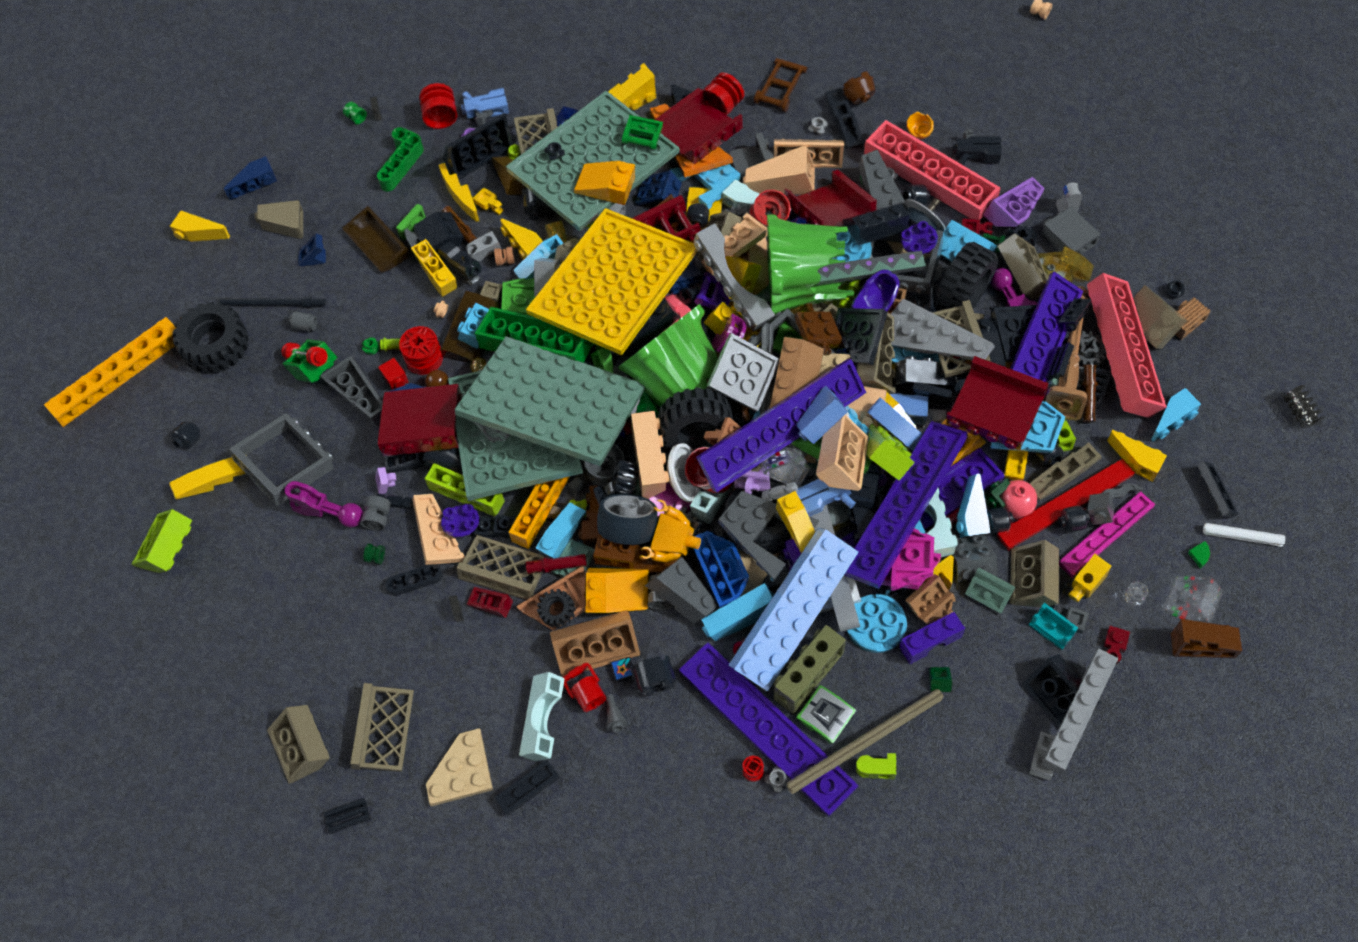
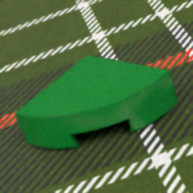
M1204 541L1189 550L1188 554L1201 569L1209 560L1210 549L1207 542Z

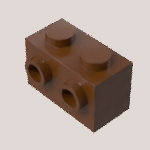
M599 534L594 551L595 564L635 569L639 545L614 543Z

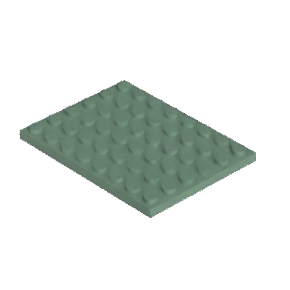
M605 91L508 164L506 171L578 231H581L599 217L605 208L609 209L615 204L574 193L584 164L608 161H622L634 164L635 180L631 188L633 190L677 155L680 148L663 134H660L656 150L642 145L622 143V136L629 115H638L608 91ZM630 134V136L652 140L649 137ZM557 142L561 145V149L565 151V155L559 156L556 160H550L549 155L544 152V149L548 144Z
M505 337L456 407L455 415L601 466L643 394L645 387L638 381Z
M482 370L448 378L449 385L458 384L464 397ZM456 415V432L468 501L583 473L581 462L578 458Z

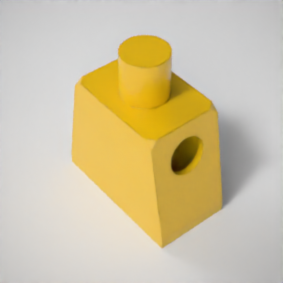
M726 255L725 259L732 276L744 289L751 293L762 266L739 257Z
M1094 554L1073 580V589L1068 594L1069 597L1076 602H1079L1083 596L1089 598L1108 576L1111 565Z

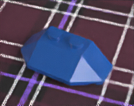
M706 531L695 536L701 538V544L699 549H693L710 592L721 608L742 595L750 577L735 544Z

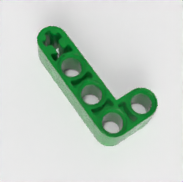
M397 127L392 131L393 141L397 149L377 174L380 187L385 192L395 189L424 151L421 137L417 133L402 127Z

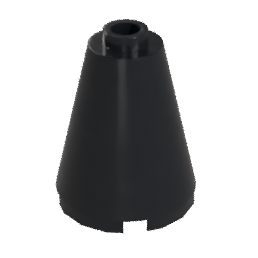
M459 446L452 449L425 451L422 465L431 468L435 463L463 475Z

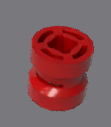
M749 756L743 762V776L750 782L759 781L764 773V763L757 756Z

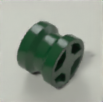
M368 543L364 550V562H375L381 565L385 557V546H374Z

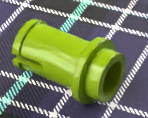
M384 337V339H380L381 350L387 352L392 349H400V338L387 339Z

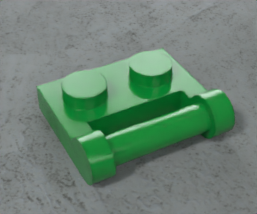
M629 115L622 136V143L642 145L656 150L663 122ZM630 134L649 137L652 140L630 136Z

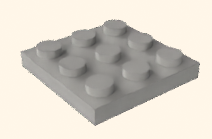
M731 333L726 339L707 387L754 412H758L780 359Z

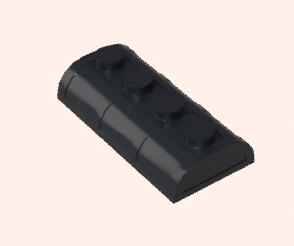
M801 461L796 480L798 488L818 479L816 475L817 463ZM866 471L865 474L863 473L861 489L858 491L850 490L851 494L848 496L856 502L855 507L873 509L880 473ZM842 500L832 502L846 505Z

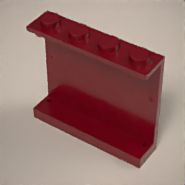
M700 88L694 90L655 119L663 122L661 134L680 148L678 154L694 164L702 160L743 128L741 114L732 119L704 101L703 90Z
M838 169L832 171V184L799 196L794 195L787 188L784 189V195L790 202L791 210L800 216L804 222L811 225L846 227L843 219L875 210L877 207V200Z
M974 356L971 362V370L951 412L947 413L946 422L954 428H963L972 435L986 437L990 442H999L1009 449L1021 450L1047 393L1049 383Z
M450 384L384 392L378 436V446L382 455L392 456L458 448L459 445L455 438V409L457 403L463 398L459 385Z

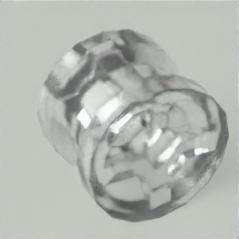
M1141 582L1131 583L1125 591V601L1131 606L1142 605L1148 596V588Z

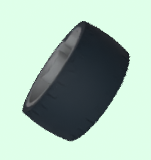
M614 494L601 500L598 509V532L605 539L618 544L637 545L646 543L654 537L658 515L653 507L657 508V506L649 499L638 495Z

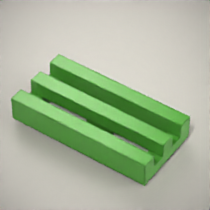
M417 204L396 227L399 238L402 240L406 239L404 232L406 228L413 232V226L425 218L421 205Z

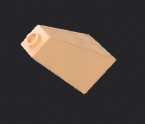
M807 145L747 168L746 174L743 177V183L759 194L765 190L772 189L781 191L784 194L785 188L791 190L793 194L799 195L813 191L815 189V166Z

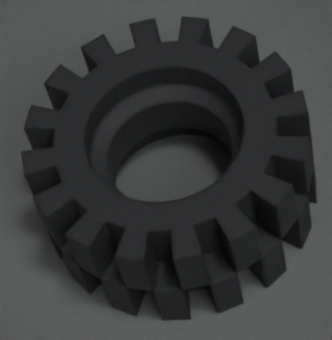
M551 589L549 594L545 592V597L541 596L539 598L541 603H537L539 617L546 625L552 628L554 626L560 628V625L565 627L567 621L570 624L572 622L570 618L575 617L574 611H576L575 603L570 595L560 589H556V591ZM555 602H561L564 605V609L559 615H551L549 611L550 606Z

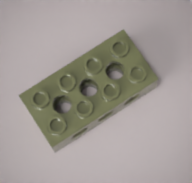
M827 625L822 630L818 629L812 637L814 640L811 644H806L801 649V656L797 660L793 659L788 665V671L785 675L781 674L774 682V700L793 715L844 654L846 639Z

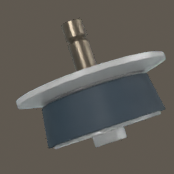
M934 198L930 205L926 207L915 200L906 199L904 204L908 208L906 210L909 214L908 227L921 221H926L935 230L944 232L946 228L943 222L933 213L940 201Z

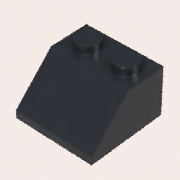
M434 212L413 226L419 241L421 242L426 239L436 253L448 241L459 247L464 238L451 212Z

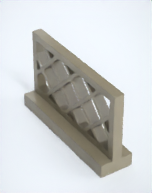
M553 108L547 109L545 114L514 118L521 155L527 147L531 148L533 146L531 143L535 139L538 141L543 139L538 136L541 132L549 134L557 128ZM539 120H545L542 126L536 124ZM518 123H527L528 125L526 128H523ZM532 126L538 129L535 133H532L528 130ZM525 134L531 137L528 141L522 139Z
M970 300L963 301L962 306L933 312V314L982 337ZM960 313L961 317L956 321L951 319L950 316ZM938 354L945 377L970 372L971 365L965 363L967 359L960 361L951 355L947 357ZM988 355L985 360L991 362L990 356ZM951 361L957 364L958 367L948 370L947 365Z
M476 535L463 562H459L457 566L458 579L528 600L534 596V590L543 572H537L535 575V573L528 574L525 571L519 574L517 567L526 564V561L541 560L546 556ZM479 542L488 546L487 549L479 552L476 547ZM502 549L505 550L506 554L496 557L493 551ZM491 553L493 559L483 562L480 556ZM522 555L524 560L514 563L512 556ZM478 557L480 564L475 566L468 565L470 560ZM509 558L511 565L501 568L499 561ZM496 563L497 570L491 572L486 569V566ZM515 570V576L507 577L504 575L506 571ZM532 574L534 578L532 584L523 582V577Z
M364 683L350 763L352 769L360 770V768L402 772L414 690L377 687ZM376 692L385 693L389 699L379 705L375 700ZM399 695H409L408 702L402 707L394 700ZM392 701L398 710L388 716L383 707ZM380 710L386 719L376 725L372 720V716ZM401 712L405 717V722L397 727L391 719ZM389 721L395 730L385 736L379 728ZM377 730L383 739L373 745L369 740V735ZM398 732L402 737V742L394 747L388 739ZM386 741L392 750L382 757L376 748ZM374 750L380 759L373 764L365 763L366 755ZM395 752L399 757L398 766L389 765L385 759Z

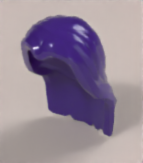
M886 269L877 271L865 282L854 298L851 308L884 309L888 311L895 301L899 290L898 277Z

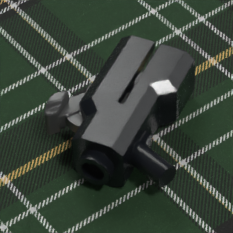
M966 129L963 132L964 139H957L956 144H953L952 154L955 155L956 160H959L958 163L963 166L966 160L1000 163L1002 155L1000 136H976L971 129Z
M450 241L438 249L444 264L460 276L466 277L465 281L469 285H473L479 280L478 274L481 273L482 267L479 261L468 255L467 251H462L460 247Z

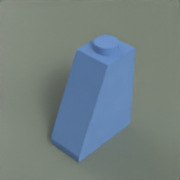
M826 385L796 424L800 430L798 434L805 441L809 439L813 444L848 412L839 398Z

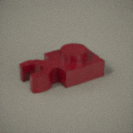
M962 218L961 225L978 235H983L984 233L992 235V231L986 229H992L993 223L985 222L980 224V220Z
M1109 626L1104 647L1109 648L1107 653L1118 658L1116 663L1118 664L1122 657L1120 652L1124 653L1126 651L1130 631Z

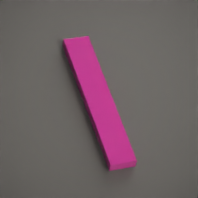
M1140 491L1114 514L1113 523L1099 526L1059 561V566L1073 578L1083 569L1094 554L1099 555L1153 509L1155 504Z

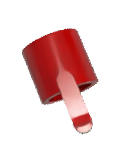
M585 662L580 666H576L568 672L569 674L563 677L565 678L564 686L572 699L576 698L584 712L594 710L605 702L606 695L598 684L600 679L589 663ZM589 668L593 676L581 679L570 689L567 681Z

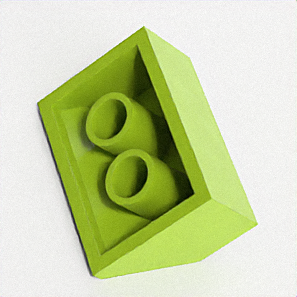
M173 509L157 514L131 565L157 573L169 571L174 564L173 558L175 554L182 548L183 543L181 542L184 536H187L191 530L190 524L192 520Z

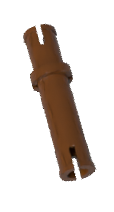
M450 206L442 209V212H451L464 237L463 239L468 244L477 239L471 232V228L464 224Z
M1084 365V382H1082L1083 391L1087 394V402L1083 411V422L1093 423L1096 421V365Z

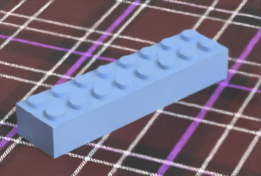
M818 527L731 660L729 666L768 691L849 568L858 551L826 529Z

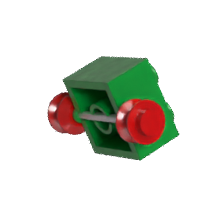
M307 339L301 346L297 343H286L281 351L282 356L286 359L283 363L286 369L296 380L309 383L318 381L321 378V374L334 365V361L338 358L324 341Z

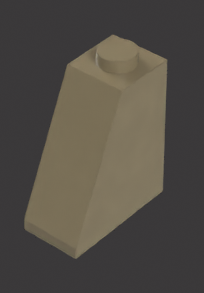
M299 200L257 205L255 219L263 230L299 239L303 238V209Z

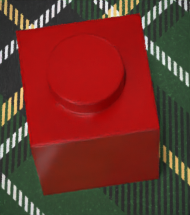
M395 358L378 367L382 377L392 390L402 387L409 382L404 370Z

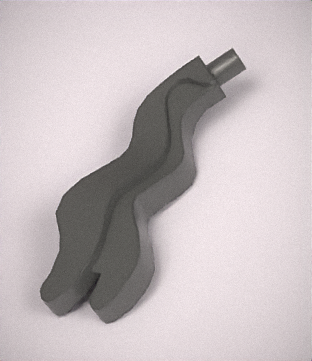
M1127 483L1119 489H1106L1103 493L1110 492L1113 501L1116 498H1124L1130 491H1142L1143 487Z

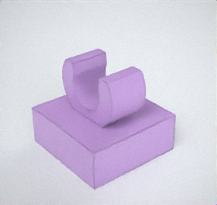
M385 467L377 468L375 480L378 494L386 493L387 488L395 486V481L397 480L396 474H387Z

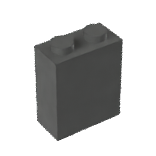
M1072 207L1065 211H1060L1053 219H1048L1043 224L1041 233L1069 262H1072L1097 245L1100 233Z

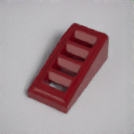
M474 587L467 605L506 618L513 600L507 594ZM482 594L479 603H476L479 595Z

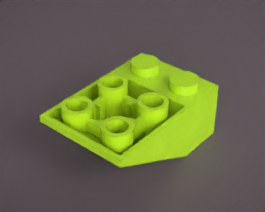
M873 424L870 425L867 456L896 479L900 480L915 463L910 458L912 454L902 445L901 441L894 436H890L880 425L878 427Z

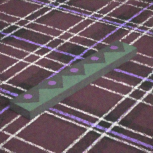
M922 251L828 264L818 269L821 279L817 285L870 278L877 271L885 269L894 274L924 270L926 265Z

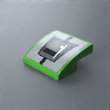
M819 685L796 716V719L809 730L817 732L827 742L832 744L856 710L836 694Z

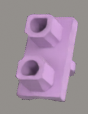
M761 468L758 472L750 470L736 479L734 486L735 488L745 489V492L752 494L753 490L770 489L769 470L766 468Z

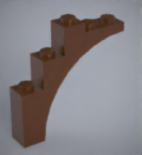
M598 485L590 486V493L586 495L587 505H590V510H587L586 513L587 521H582V528H579V540H583V544L589 547H596L599 535L597 517L600 505L593 491ZM639 545L635 569H648L649 580L651 576L658 575L677 560L667 563L655 561L651 558L642 560L639 556L647 557L648 553L646 550H641L643 547Z

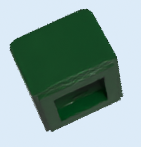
M929 667L931 692L936 689L940 690V692H951L952 676L950 667Z

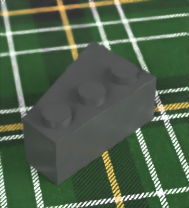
M682 557L644 585L648 589L652 588L660 594L659 597L662 600L669 601L675 606V610L693 624L706 617L718 606Z

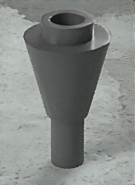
M609 694L606 696L608 706L607 729L612 732H620L627 725V721L616 706L613 695Z

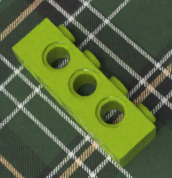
M435 463L425 477L426 484L430 490L463 504H471L475 509L494 517L505 502L502 493L468 501L463 475Z

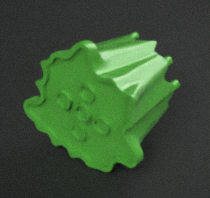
M775 214L767 215L770 308L774 314L783 312L787 308L790 310L805 306L806 303L817 304L854 296L853 290L837 289L845 281L817 285L821 279V275L818 272L819 268L828 264L845 262V260L833 258L845 256V241H837L836 233L848 232L847 227L798 224L781 220Z
M700 304L618 367L635 381L641 383L645 387L644 391L659 408L670 396L673 397L674 393L678 391L683 392L684 389L688 388L692 390L695 387L707 388L706 379H710L717 363L718 357L701 326V319L705 311Z

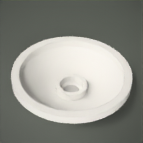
M681 443L675 445L670 451L667 471L669 482L675 493L684 501L690 502L694 500L699 490L701 491L702 489L693 486L687 480L685 464L693 450L687 444Z

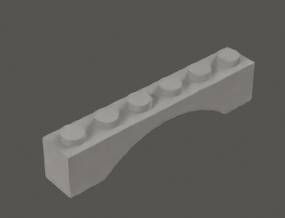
M714 223L696 233L693 240L695 248L703 254L706 265L710 266L714 271V277L723 285L725 294L733 300L734 307L744 317L746 326L755 331L764 326V324L771 322L775 314L766 300L748 292L732 276L725 259V238Z
M1101 649L1094 653L1076 695L1041 765L1060 775L1066 770L1117 663V657Z

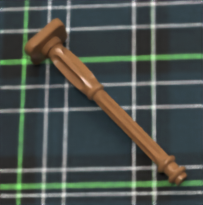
M1078 286V288L1083 290L1081 298L1087 299L1089 291L1084 286ZM1083 318L1079 321L1076 330L1069 332L1068 343L1073 344L1074 349L1065 374L1059 378L1058 386H1052L1048 389L1045 401L1062 413L1065 419L1074 421L1081 419L1087 402V394L1084 391L1076 390L1080 361L1078 351Z

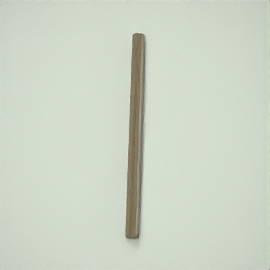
M938 689L932 691L787 782V789L791 794L799 791L943 699V694Z

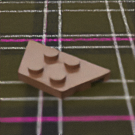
M583 566L519 604L517 608L522 613L554 631L557 629L555 626L552 628L546 625L539 617L537 603H541L539 598L541 596L544 598L545 592L549 594L551 589L554 591L560 589L567 592L574 601V606L576 607V611H574L575 617L585 612L586 571ZM561 602L553 603L549 609L550 614L559 615L562 613L564 605Z

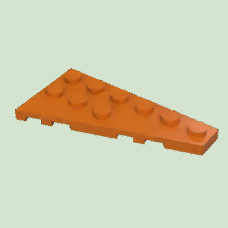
M663 104L650 108V114L655 120L670 109V107ZM719 146L696 164L680 154L674 156L684 177L733 163V158Z

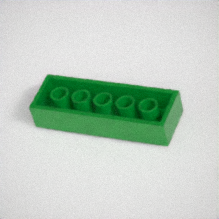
M490 307L474 333L479 348L495 352L505 337H509L584 363L594 343L533 316Z

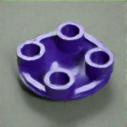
M926 221L910 226L901 235L903 248L907 252L922 251L923 254L928 253L936 246L938 241L936 230L928 225Z
M471 504L458 505L452 508L448 507L444 509L443 517L441 518L443 531L453 537L469 535L479 524V515Z

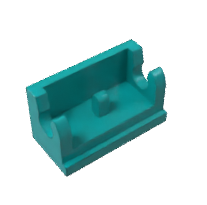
M1046 603L1041 606L1038 613L1033 616L1029 623L1030 627L1061 650L1064 649L1078 630L1076 625Z

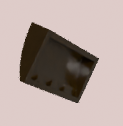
M369 206L365 207L342 228L382 273L396 267L412 255Z
M465 291L441 348L443 357L478 365L484 349L479 347L476 349L458 340L460 333L457 331L461 322L465 323L467 320L465 315L469 307L473 309L475 303L487 309H490V307L500 309L501 304L486 296Z

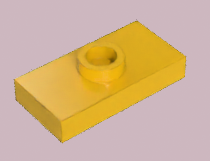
M1008 450L1004 471L1005 479L1024 480L1028 451Z

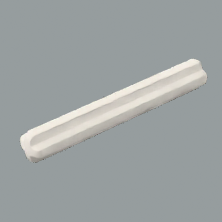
M1205 523L1203 526V534L1280 547L1285 544V536L1280 534Z

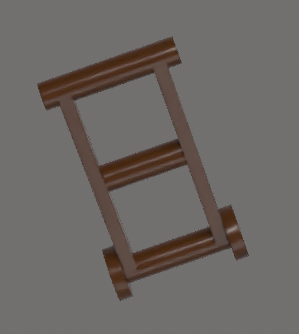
M776 58L774 63L776 66L762 91L757 90L754 103L765 102L781 107L783 112H787L790 103L789 97L801 74L807 72V67ZM781 66L797 71L792 82L775 78ZM771 84L788 89L782 100L765 96Z

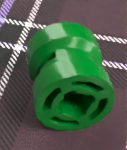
M348 102L343 109L344 116L356 124H361L366 119L367 112L363 108L358 107L354 102Z

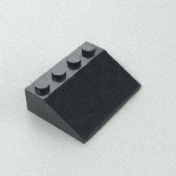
M503 113L445 147L443 160L451 175L456 174L458 180L491 162L492 157H500L508 152L512 141L506 114Z

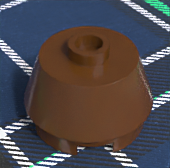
M867 71L862 72L861 76L855 79L853 77L843 85L844 88H842L844 96L855 105L867 102L876 92L873 76H870Z

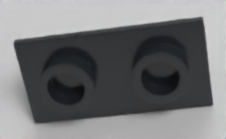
M1074 299L1058 322L1065 323L1068 332L1075 331L1079 321L1087 314L1089 310L1088 305L1092 300Z

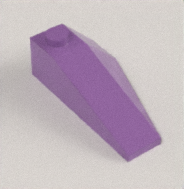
M1031 177L994 199L983 215L995 227H1017L1028 219L1045 188Z

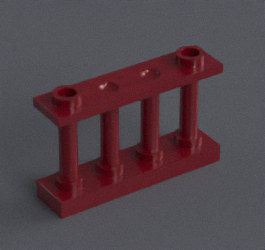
M682 195L631 218L651 227L662 223L667 233L689 242L693 241L696 233L701 231L699 223L691 225L684 214L687 210ZM676 215L685 228L675 233L668 219Z

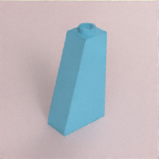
M764 583L701 619L704 624L702 629L705 635L717 641L756 623L775 594Z

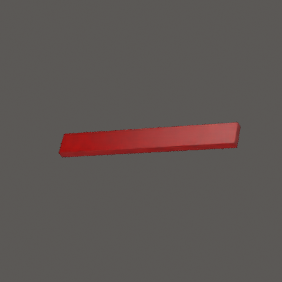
M1121 459L1011 524L1009 531L997 533L996 536L1009 551L1056 523L1064 508L1075 505L1083 507L1089 503L1090 495L1103 493L1106 489H1113L1133 477L1135 472L1124 459Z

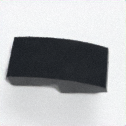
M495 515V518L479 516V524L474 530V537L476 535L487 538L510 536L509 531L514 524L515 516Z

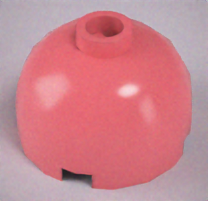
M1013 480L1009 481L1011 484L1008 485L1007 489L999 497L1005 503L1004 507L1007 511L1012 513L1013 518L1020 520L1035 510L1037 506V493L1028 482Z

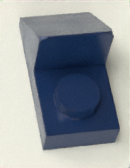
M316 233L298 251V266L303 267L326 263V250L322 243V235Z

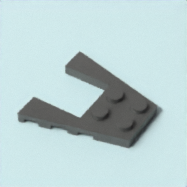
M741 491L719 518L718 523L735 541L739 542L747 555L750 554L758 567L764 570L770 576V580L774 582L786 564L754 543V541L773 517L782 522L783 520L776 509L775 503ZM809 516L813 528L815 529L819 523V520Z

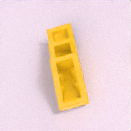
M439 164L441 176L454 200L473 220L479 221L468 185L460 186L457 175H449L446 164Z
M231 457L187 473L169 482L175 499L213 491L214 486L232 482L233 477L246 473Z

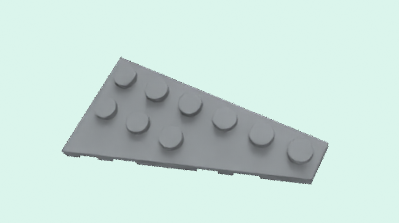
M905 299L901 300L891 314L894 316L895 341L891 342L893 348H905L907 351L927 354L938 353L950 357V355L958 356L961 359L973 360L974 356L986 359L994 349L992 342Z

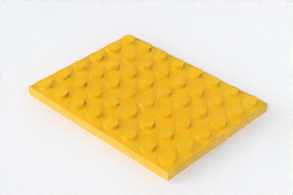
M605 208L530 303L526 312L528 315L622 355L698 250L695 248L694 243Z

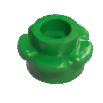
M368 338L362 342V350L369 355H373L378 352L380 344L375 338Z

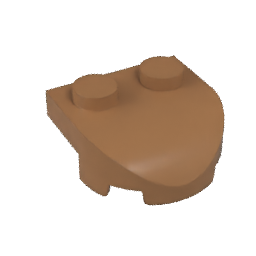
M934 574L905 601L919 619L927 624H931L953 612L951 609L953 602H955V597L952 592L948 591L941 578Z

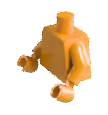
M657 500L662 503V508H653L658 512L664 511V514H660L651 547L641 548V550L647 551V557L639 556L640 559L646 560L651 558L655 561L667 563L679 559L681 555L686 556L689 547L699 549L701 538L693 536L694 529L690 527V521L678 509L670 505L666 506L663 500Z

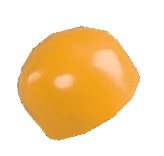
M915 112L907 119V129L909 134L917 139H924L930 136L934 130V122L928 114L924 115L920 112Z

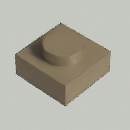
M485 281L480 295L498 302L502 294L503 285Z

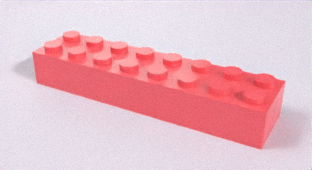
M887 120L865 141L864 155L878 150L886 167L892 168L898 176L912 184L925 185L930 195L970 219L981 220L988 206L999 196V186Z
M1102 273L1089 282L1087 288L1089 297L1092 300L1093 311L1097 318V325L1101 332L1102 342L1106 349V356L1110 363L1111 373L1115 380L1116 390L1120 397V404L1125 412L1150 418L1167 407L1128 281Z

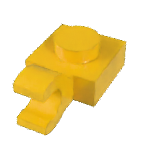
M486 188L481 189L472 198L475 204L485 210L490 207L498 215L504 211L500 207L502 203L498 201L497 195Z

